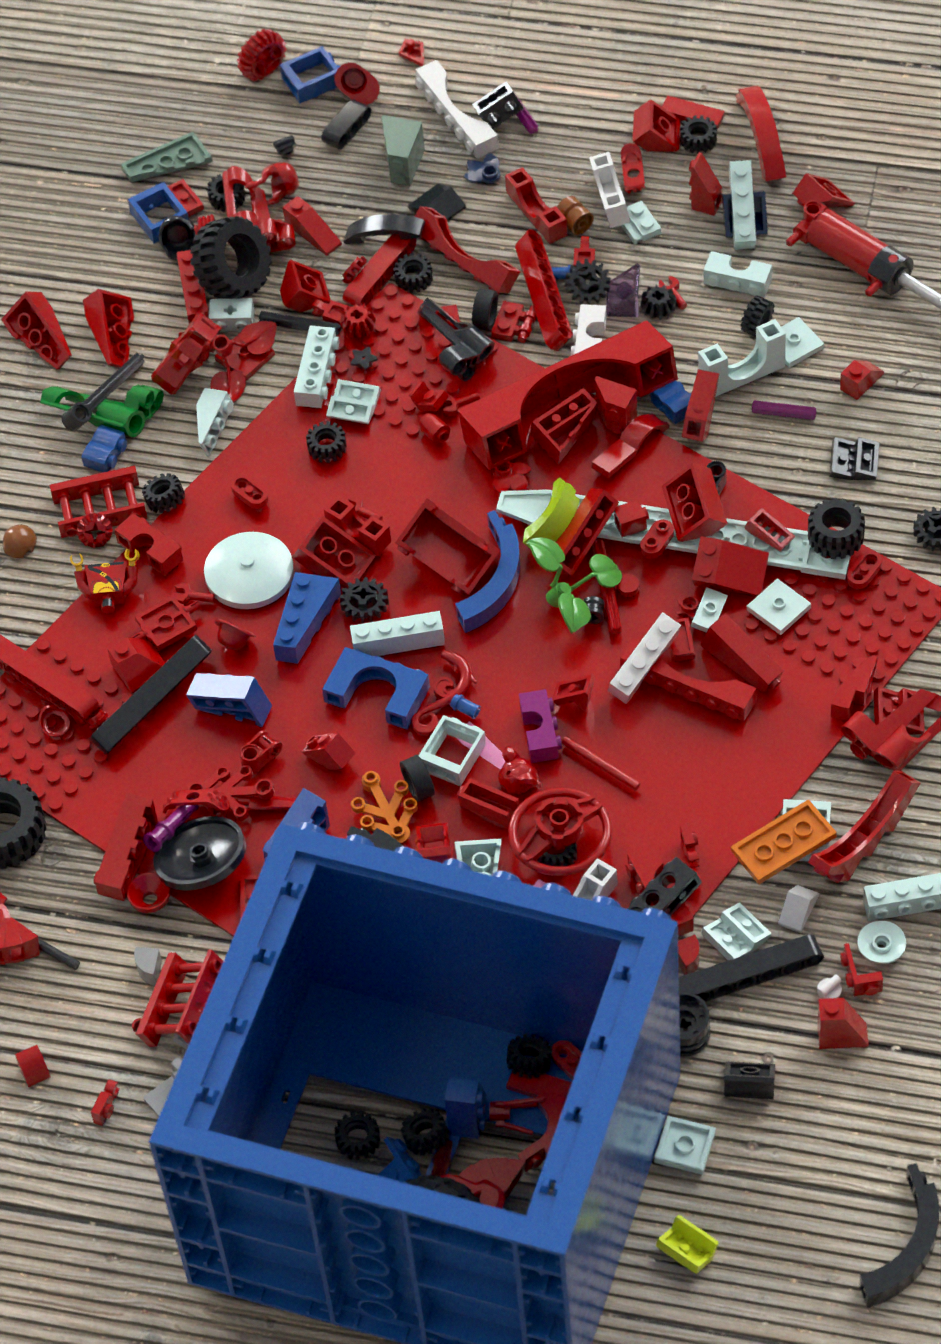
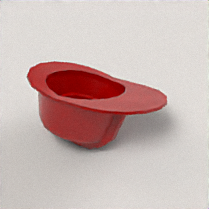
M348 62L342 64L335 73L336 86L350 99L368 105L378 98L380 93L378 80L361 65Z

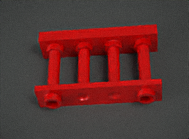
M135 465L49 485L54 505L61 504L64 518L63 521L58 522L61 538L77 535V526L84 517H72L69 501L82 498L86 516L94 513L90 496L104 494L107 511L98 512V514L107 517L112 527L120 525L132 513L139 518L148 519L144 502L137 504L133 488L139 486ZM125 489L129 506L116 508L112 491ZM94 523L93 530H89L88 532L98 530L96 523Z
M208 950L204 961L200 963H186L176 952L168 953L136 1035L149 1047H157L162 1034H178L189 1044L224 961L213 950ZM199 972L195 983H183L186 973ZM178 993H191L187 1003L174 1004ZM183 1013L179 1024H166L170 1014Z

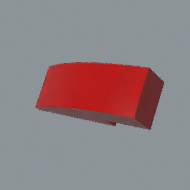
M872 655L863 661L843 681L831 703L830 717L848 721L854 704H865L877 670L878 656Z

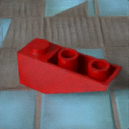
M699 152L695 160L692 159L689 165V172H691L689 186H691L689 195L691 209L715 216L722 204L723 187L704 155Z
M698 369L681 437L701 442L708 438L719 373Z

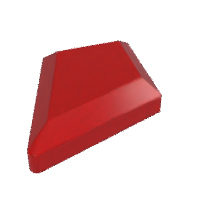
M404 38L398 52L399 56L421 67L424 66V42Z

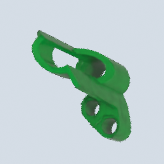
M135 385L130 391H127L125 403L105 399L95 408L97 412L96 414L92 413L88 422L97 427L104 425L122 431L127 436L136 437L142 432L145 421L150 419L161 406L164 392L161 389L147 385ZM51 386L42 391L40 403L67 411L71 406L60 404L63 397H65V400L78 403L83 402L90 395L58 386Z

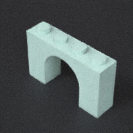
M776 319L756 327L755 347L745 359L736 364L728 365V357L717 343L698 351V369L720 374L716 396H719L784 368L786 333Z

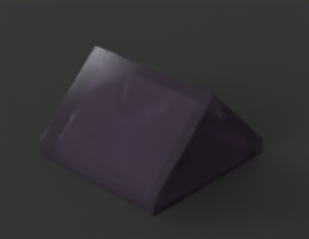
M637 263L612 279L611 283L608 284L610 285L606 301V315L608 317H639L641 272L640 265Z

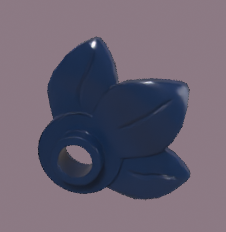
M488 153L483 162L467 160L469 172L464 174V178L474 183L483 181L484 183L492 184L497 182L501 177L500 170L498 169L500 166L499 159L492 153Z

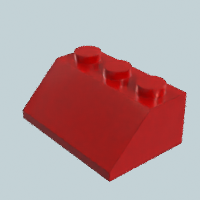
M692 462L662 485L679 542L698 539L701 536H712L727 525L710 468Z

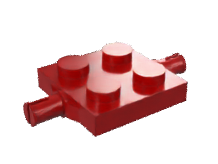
M172 595L135 616V620L142 631L130 636V638L147 639L160 651L197 631L196 624L191 619L190 614L201 609V606L196 600L185 607Z

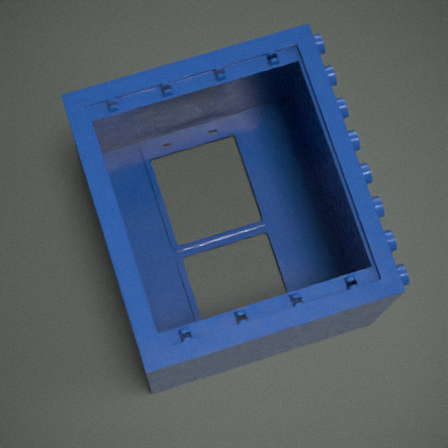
M301 823L298 827L280 824L149 1140L188 1284L402 1344H592L681 1075L678 922L673 921L667 913L654 908L644 909L642 913L621 908L617 901L606 896H595L592 900L572 896L566 888L553 883L544 884L542 888L523 884L517 876L505 871L494 872L492 876L475 872L468 864L457 859H447L443 863L424 859L419 852L408 847H398L395 851L378 848L369 839L360 835H349L346 839L326 835L322 828L311 823ZM523 1034H527L528 1037L534 1034L536 1039L541 1036L544 1038L543 1042L547 1040L551 1047L558 1041L566 1040L582 1052L573 1080L554 1064L552 1059L550 1069L546 1071L547 1075L572 1082L526 1216L281 1150L310 1075L445 1111V1096L449 1078L479 1081L487 1095L484 1112L486 1121L496 1124V1121H490L489 1119L490 1101L533 1098L506 1089V1084L512 1072V1069L509 1070L508 1064H506L508 1044H510L512 1039L515 1040V1037L518 1035L523 1038ZM561 1054L560 1057L565 1058L567 1055ZM286 1092H289L287 1102L283 1103ZM539 1107L511 1109L510 1119H505V1122L532 1130L533 1134L540 1136L544 1135L548 1126V1120ZM449 1135V1139H445V1146L439 1145L441 1149L439 1151L434 1150L426 1175L440 1177L448 1174L461 1137ZM551 1183H556L553 1195H549Z

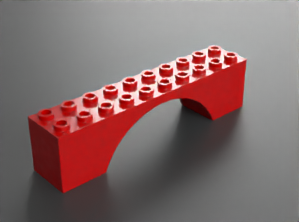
M647 320L458 409L464 442L480 461L491 470L495 466L497 467L527 452V441L532 429V421L582 388L589 394L595 393L596 376L637 390V396L643 397L678 380L673 345Z

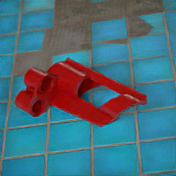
M231 166L227 171H224L222 177L227 217L239 216L252 221L253 226L257 225L261 229L260 233L265 235L267 239L266 244L270 246L271 252L289 250L295 247L296 239L293 225L282 222L280 219L270 218L263 189L258 187L248 189L250 191L252 211L245 210L236 213L233 184L239 183L246 186L253 180L247 171L238 166Z
M919 689L878 725L863 712L857 711L841 727V732L848 740L852 741L850 749L859 759L864 760L871 756L882 766L893 771H901L941 730V716L919 738L910 736L906 731V726L925 707L941 712V696Z

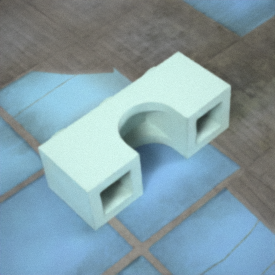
M712 251L704 267V284L754 296L765 297L772 280L771 264L752 260L747 269L737 271L731 268L730 255Z

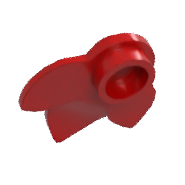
M506 461L497 467L495 466L492 469L494 476L493 486L500 494L501 491H508L509 489L512 491L527 490L528 482L524 475H527L532 468L528 464L519 461L514 463Z

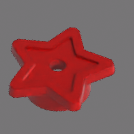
M696 594L677 598L680 605L676 611L677 615L686 614L691 619H694L700 604Z

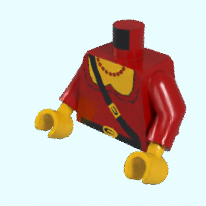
M129 549L125 550L124 556L129 560V565L127 561L84 565L85 569H82L84 559L81 554V561L79 563H74L72 555L70 556V562L76 569L74 574L78 589L87 599H92L94 606H101L102 612H114L115 605L123 604L126 601V596L130 595L137 585L138 565H135V562L140 557L138 550L135 549V556L133 558H129Z

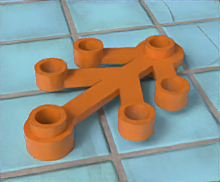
M374 771L366 772L362 776V786L364 790L372 792L379 807L366 804L365 800L361 797H356L351 801L353 812L368 814L361 817V828L367 831H375L378 828L404 845L410 838V830L407 826L413 813L418 810L416 799L407 798L403 802L404 812L399 822L395 817L403 797L409 791L408 783L404 780H398L394 784L395 793L390 803H388L380 788L381 780L379 774ZM401 786L405 787L403 790L398 789ZM358 803L362 804L360 807L355 806ZM409 804H413V805H414V806L411 807V808L407 807V805H409ZM372 816L385 819L388 825L374 822ZM367 821L371 822L369 825L364 824Z

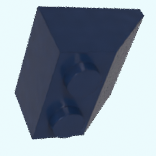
M753 191L756 235L768 234L765 191ZM731 193L722 194L726 237H733Z

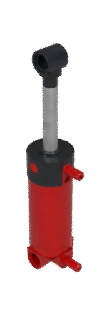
M808 201L805 203L803 220L793 228L794 234L786 240L787 246L792 247L798 240L805 244L810 243L861 275L871 283L865 290V294L868 297H871L879 289L889 295H894L904 286L941 309V294L911 276L914 266L912 258L891 245L885 244L820 202Z

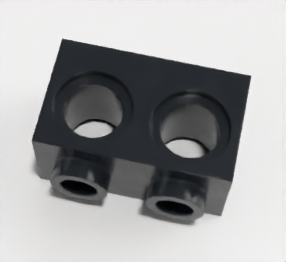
M507 81L473 103L483 122H487L492 129L500 126L504 121L516 115L524 108Z

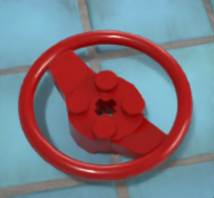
M550 788L531 795L516 808L509 822L508 839L516 857L530 869L546 875H572L590 868L597 858L600 860L604 856L612 839V823L607 810L594 796L572 788ZM553 797H570V798H574V799H577V800H573V801H572L571 799H568V798H566L567 801H565V800H555V798H553ZM551 798L543 802L537 809L536 826L531 830L523 844L520 845L517 830L522 816L534 804ZM599 815L603 827L602 839L598 848L588 858L569 866H549L536 861L551 847L556 850H562L565 846L575 843L584 833L583 823Z

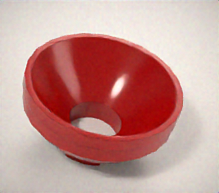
M143 873L130 882L127 888V897L135 910L142 913H153L161 910L168 903L170 887L165 885L156 873ZM148 895H155L157 897V900L152 904L144 902V898Z

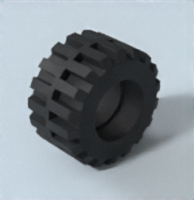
M832 498L831 501L826 499L823 500L822 504H816L815 509L810 511V516L808 517V540L811 548L814 547V551L817 554L821 552L825 558L831 556V559H836V557L843 559L846 558V555L852 556L854 551H859L861 545H863L865 533L864 513H861V508L859 506L855 507L854 502L850 501L848 503L843 498L841 500ZM836 526L844 529L835 531L828 528Z

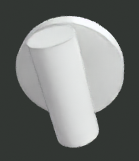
M835 974L831 978L821 980L817 986L819 997L822 999L839 998L842 991L841 978Z

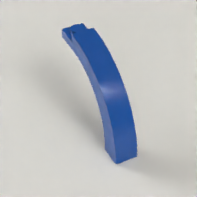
M495 510L487 513L488 527L500 549V561L493 577L480 591L465 600L455 603L456 616L465 633L485 624L502 610L511 598L518 583L520 553L517 534L513 524L506 525L503 517L499 518Z

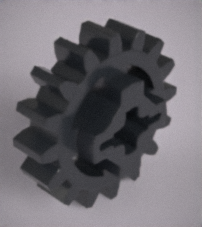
M585 259L584 264H581L578 260L576 261V267L570 266V272H566L565 278L568 280H565V286L568 287L567 294L573 293V301L579 298L580 304L585 300L588 305H591L592 300L599 303V297L605 299L606 292L610 290V285L608 284L611 283V278L607 277L609 274L608 270H602L604 264L597 266L596 260L589 263L588 259Z
M932 507L931 512L924 509L923 515L918 514L917 520L914 521L913 536L917 537V543L923 542L924 549L931 546V551H934L936 548H939L941 551V508L940 511H936V508Z
M365 577L360 582L356 578L355 584L348 582V589L342 588V595L339 597L341 610L345 611L346 617L352 615V621L355 622L360 618L361 623H364L365 619L368 618L370 622H373L374 616L381 618V611H387L386 605H389L387 589H384L383 583L377 585L376 579L368 582L367 577Z

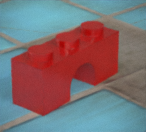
M338 495L323 509L326 519L375 553L376 556H379L392 542L389 525L374 516H371L365 522L356 513L355 505Z
M132 513L115 529L117 543L125 549H129V552L132 554L135 553V549L151 547L146 552L149 566L163 576H166L183 561L181 545L176 540H170L160 529L153 528L143 517L139 518Z

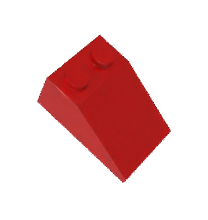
M321 516L292 558L316 574L339 578V583L348 587V582L355 584V579L361 578L376 554L324 516Z
M701 536L692 577L693 584L697 587H708L715 590L758 596L762 593L769 552L721 539Z

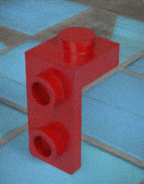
M849 943L844 944V952L840 953L842 967L847 968L848 973L845 974L846 984L848 988H852L853 995L872 996L878 992H883L882 972L857 975Z

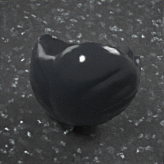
M174 215L162 222L159 228V241L169 259L178 261L176 252L191 250V246H194L192 242L195 237V230L192 221Z

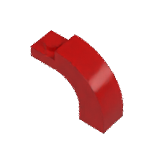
M557 1084L537 1096L546 1098L544 1102H537L548 1120V1127L539 1140L517 1154L518 1159L526 1161L525 1172L538 1168L547 1157L566 1102V1097Z

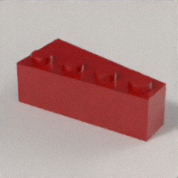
M126 793L99 871L94 876L93 882L98 895L125 901L127 888L135 878L148 850L144 844L143 837L146 833L152 832L158 823L153 799Z

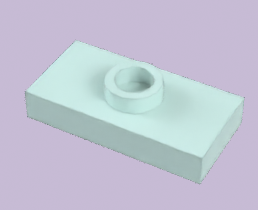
M707 587L691 627L707 633L709 627L719 619L728 595Z

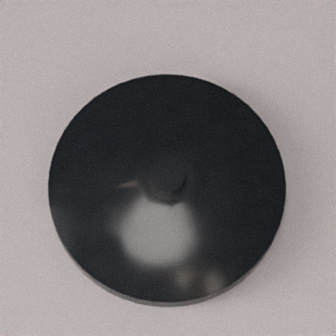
M208 816L193 819L179 826L174 831L173 838L166 840L162 844V848L155 852L153 859L154 868L159 879L173 889L189 891L206 888L220 882L239 866L246 852V840L241 828L228 818Z

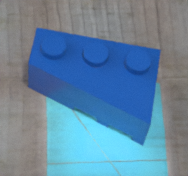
M303 788L280 824L298 827L301 823H311L319 826L326 832L330 827L326 801ZM280 824L263 847L264 860L268 856Z

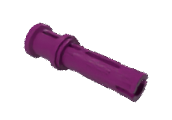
M199 805L180 806L165 821H159L155 825V829L152 832L146 833L143 837L147 848L154 852L159 851L166 840L173 838L174 831L199 809Z

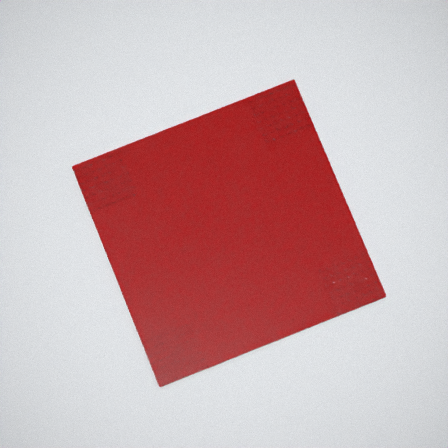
M389 283L366 305V308L371 307L376 316L374 331L370 332L369 336L362 335L361 339L358 336L351 339L349 335L344 334L343 330L336 336L339 337V348L334 351L336 356L335 365L330 368L332 371L331 382L326 385L328 395L326 400L323 399L322 407L296 406L294 397L296 376L184 490L185 498L181 499L182 503L180 505L176 504L177 508L175 509L173 507L170 508L169 512L164 510V513H161L150 524L153 528L160 529L170 540H176L181 545L183 561L166 576H163L149 566L146 552L151 547L138 549L140 557L135 562V565H138L137 585L130 595L126 596V601L123 604H116L115 610L112 613H104L101 611V606H94L92 599H87L81 594L26 650V652L94 696L100 705L98 709H101L103 712L106 711L108 713L106 719H108L133 694L112 666L107 647L142 631L135 620L136 615L171 597L172 594L183 595L184 593L176 592L175 585L189 583L192 591L211 594L205 581L204 566L209 553L219 542L239 533L260 532L279 539L286 545L291 556H293L321 516H324L323 509L337 495L348 502L349 497L362 498L363 507L383 516L382 522L390 526L392 541L379 556L374 557L359 579L360 582L365 577H367L368 582L376 579L377 585L383 583L384 589H387L389 605H386L387 611H381V618L374 616L373 622L440 611L445 645L381 655L379 657L393 663H401L405 667L414 670H422L429 674L430 688L418 711L440 699L434 693L436 680L442 677L450 678L453 681L454 689L460 681L459 671L454 672V666L441 658L444 650L453 654L456 652L468 661L472 673L477 680L476 684L470 683L469 688L464 694L465 699L481 706V710L475 719L458 710L455 712L450 705L423 715L419 722L423 725L429 724L431 722L430 713H434L439 722L443 715L457 718L465 724L470 721L474 726L485 731V736L502 753L507 745L512 746L513 750L521 758L531 762L526 731L536 730L540 726L536 724L523 725L519 693L546 689L548 698H552L557 682L593 674L595 676L593 691L586 711H583L575 702L559 706L553 703L554 711L551 712V716H556L558 730H555V735H560L561 742L565 736L569 737L641 783L639 789L635 791L562 744V749L558 750L559 759L532 763L538 771V781L542 784L540 788L533 787L524 794L514 795L508 793L499 784L498 774L501 769L480 755L462 785H465L469 778H472L518 798L519 805L531 795L550 788H572L594 796L607 810L612 823V839L606 853L600 859L617 869L618 885L608 897L617 901L621 908L627 909L631 901L639 896L635 887L636 881L634 877H629L625 865L628 864L627 854L654 844L663 861V866L675 857L689 866L680 839V825L689 823L691 831H695L697 834L698 845L695 848L699 856V867L691 869L696 870L700 874L702 881L700 886L684 901L692 917H694L739 863L738 859L731 852V846L775 820L783 810L784 799L792 800L844 737L841 727L847 721L830 717L831 703L843 681L863 661L872 655L878 656L877 670L865 704L855 703L850 718L857 711L864 713L874 701V690L878 686L886 687L940 622L941 587L881 555L882 567L868 586L863 589L850 587L847 583V575L846 579L802 573L801 570L767 565L762 592L776 579H779L811 603V608L780 635L747 611V605L757 596L715 590L728 595L719 618L726 613L784 670L780 677L782 681L774 690L769 688L766 692L762 693L756 688V702L745 721L732 719L720 711L711 710L703 704L689 701L679 694L670 693L664 688L648 684L644 680L629 702L625 704L608 692L609 684L620 670V657L631 639L634 637L642 640L662 612L672 619L689 618L695 650V659L673 662L669 646L660 656L667 665L675 671L697 680L722 682L736 679L753 686L700 645L706 632L691 627L693 619L686 614L677 615L676 613L680 607L677 598L696 594L700 603L706 588L694 586L692 581L697 553L665 548L659 557L651 559L642 555L640 544L597 537V541L600 539L604 541L607 557L618 566L622 575L631 574L638 578L639 591L632 597H624L618 593L617 585L614 587L622 624L621 633L612 634L610 632L604 608V619L601 623H587L571 634L559 607L551 606L546 600L547 592L552 589L550 584L555 578L556 571L550 572L543 569L535 560L531 549L523 543L525 528L529 524L496 512L499 518L503 517L506 525L513 524L517 534L520 553L518 583L511 598L502 610L485 624L465 633L456 616L455 603L476 594L490 581L499 565L501 553H498L469 595L464 593L462 596L452 589L453 584L416 557L410 553L406 556L396 549L398 544L395 542L423 502L428 498L439 507V510H444L445 513L480 538H483L484 542H488L499 549L488 527L487 513L496 511L500 493L493 486L494 476L492 469L489 470L465 444L458 410L457 415L452 417L443 415V409L446 407L439 408L438 411H419L409 395L420 381H424L429 390H445L454 399L478 392L481 399L545 368L490 338L495 343L492 350L493 353L482 363L475 364L476 372L471 379L462 381L457 375H452L439 362L440 353L444 349L453 346V344L430 322L428 323L417 313V310L424 301ZM436 310L435 313L439 317H441L453 329H458L454 324H452L447 318H445L440 312ZM370 347L371 354L378 358V361L373 362L372 366L367 370L359 369L356 365L351 366L350 364L354 359L353 350L362 351ZM338 379L380 386L381 391L369 424L326 416ZM590 394V395L593 397V399L596 401V396L593 395V394ZM597 409L595 418L559 465L531 436V432L527 441V452L509 460L511 463L524 462L532 468L527 475H524L528 482L527 490H553V483L558 478H561L566 483L571 484L576 490L575 494L586 496L590 488L604 489L617 501L629 503L639 500L641 505L668 509L662 485L692 462L705 467L712 462V460L658 430H654L642 442L637 455L608 479L591 468L592 461L619 440L622 434L613 433L611 430L606 429ZM425 414L437 415L450 427V435L445 442L435 444L421 431L419 421ZM327 421H331V425L335 422L345 432L346 452L343 453L341 458L337 456V461L329 459L330 463H326V459H323L322 463L318 461V458L314 460L309 455L306 435L310 428L313 430V425L315 424L320 426L319 422H323V425H327ZM324 439L320 441L318 444L329 445L332 444L334 440ZM726 469L727 483L719 495L726 518L747 522L762 507L785 528L808 531L809 514ZM240 474L251 477L267 490L269 499L267 505L260 509L249 507L232 493L231 480ZM358 515L365 522L368 520L367 518ZM833 527L828 528V529H831V530L838 531V530L834 529ZM861 545L859 551H854V555L850 558L848 570L863 552L872 549ZM592 546L573 576L560 575L557 583L565 582L571 587L593 572L589 564L590 559L594 556ZM125 551L114 562L127 561L129 565V560L124 556ZM129 552V558H133L135 553ZM292 558L294 574L298 572L319 575L308 570ZM596 576L571 592L574 598L582 600L590 596L603 599L601 586ZM291 584L279 599L266 606L254 609L233 608L221 603L216 598L214 603L198 601L201 609L190 614L191 619L196 624L197 631L158 651V653L166 663L196 634L213 651L106 755L89 739L97 729H90L87 720L81 723L68 714L70 728L64 736L54 738L45 734L39 725V714L44 706L54 704L6 672L0 676V778H7L8 781L15 779L20 781L21 785L26 784L31 787V790L37 794L45 814L103 852H106L126 793L153 799L158 822L165 821L176 810L168 809L166 814L162 813L163 804H167V797H171L173 791L187 790L188 786L193 782L204 783L220 766L228 767L232 777L241 767L240 749L261 730H266L272 739L280 741L283 744L282 750L276 758L268 762L259 772L253 774L250 780H242L235 787L255 786L259 780L269 779L275 788L273 796L295 799L302 789L305 788L326 801L330 822L326 835L346 839L347 832L351 826L360 829L361 817L368 815L353 812L351 801L354 798L361 797L365 800L366 804L379 807L372 792L364 790L362 776L368 771L378 773L381 780L380 788L387 802L390 803L395 793L394 784L398 780H404L400 769V762L414 755L419 756L431 735L422 736L417 734L411 724L407 730L387 723L385 709L396 688L385 680L373 679L360 684L354 691L345 709L324 702L322 688L345 647L353 649L350 626L370 623L368 618L365 619L364 623H361L360 618L354 622L352 621V615L346 617L345 611L341 610L340 598L333 603L332 610L321 622L319 631L315 632L311 638L312 642L298 664L277 661L275 659L273 643ZM340 584V590L342 595V588L348 589V587H345ZM189 600L186 603L185 607L195 602L196 600ZM217 619L228 621L254 633L256 637L250 636L246 645L240 650L228 649L218 642L217 633L219 626L214 622ZM196 673L255 677L272 704L263 727L255 725L256 721L244 718L243 721L235 720V715L223 713L220 716L195 709L186 694ZM55 715L46 720L47 728L52 732H59L65 726L64 720ZM339 733L355 751V754L342 769L329 770L302 753L303 749L307 746L306 742L314 735ZM447 734L435 756L461 765L470 749L457 738ZM430 775L435 795L417 802L418 810L413 813L407 826L410 830V838L403 845L404 847L416 850L415 840L417 833L415 826L448 822L451 859H453L454 842L501 839L497 871L509 872L517 876L523 884L531 886L538 879L547 884H557L566 888L573 896L588 869L565 876L546 875L530 869L514 854L509 843L507 828L470 810L461 809L459 798L457 797L460 786ZM219 781L212 788H219L225 782ZM401 786L398 789L403 790L405 787ZM410 791L403 797L395 814L398 822L404 812L403 802L407 798H413ZM553 797L555 798V800L567 801L566 798L571 799L572 801L577 800L570 797ZM551 798L534 804L522 816L517 830L520 845L523 844L531 830L536 826L537 809L543 802ZM358 803L355 806L360 807L362 804ZM413 804L407 805L409 808L414 806ZM199 805V809L184 823L193 819L211 816V812L203 805ZM228 808L225 811L226 818L234 821L241 828L246 840V852L243 860L229 876L214 885L189 891L170 887V896L234 937L241 921L240 875H260L265 863L263 847L270 840L289 809L248 810V818L244 821H239L235 818L233 811ZM240 811L238 815L243 814L244 811ZM599 815L583 823L584 833L576 841L577 859L574 861V864L585 860L598 848L603 835V827ZM372 816L374 822L388 825L385 819ZM367 821L364 824L369 825L371 822ZM443 841L425 843V848L444 846ZM551 847L547 852L557 855L564 852L565 849L556 850ZM149 848L137 872L138 875L143 873L157 874L153 864L155 852ZM675 883L669 884L667 888L673 887Z

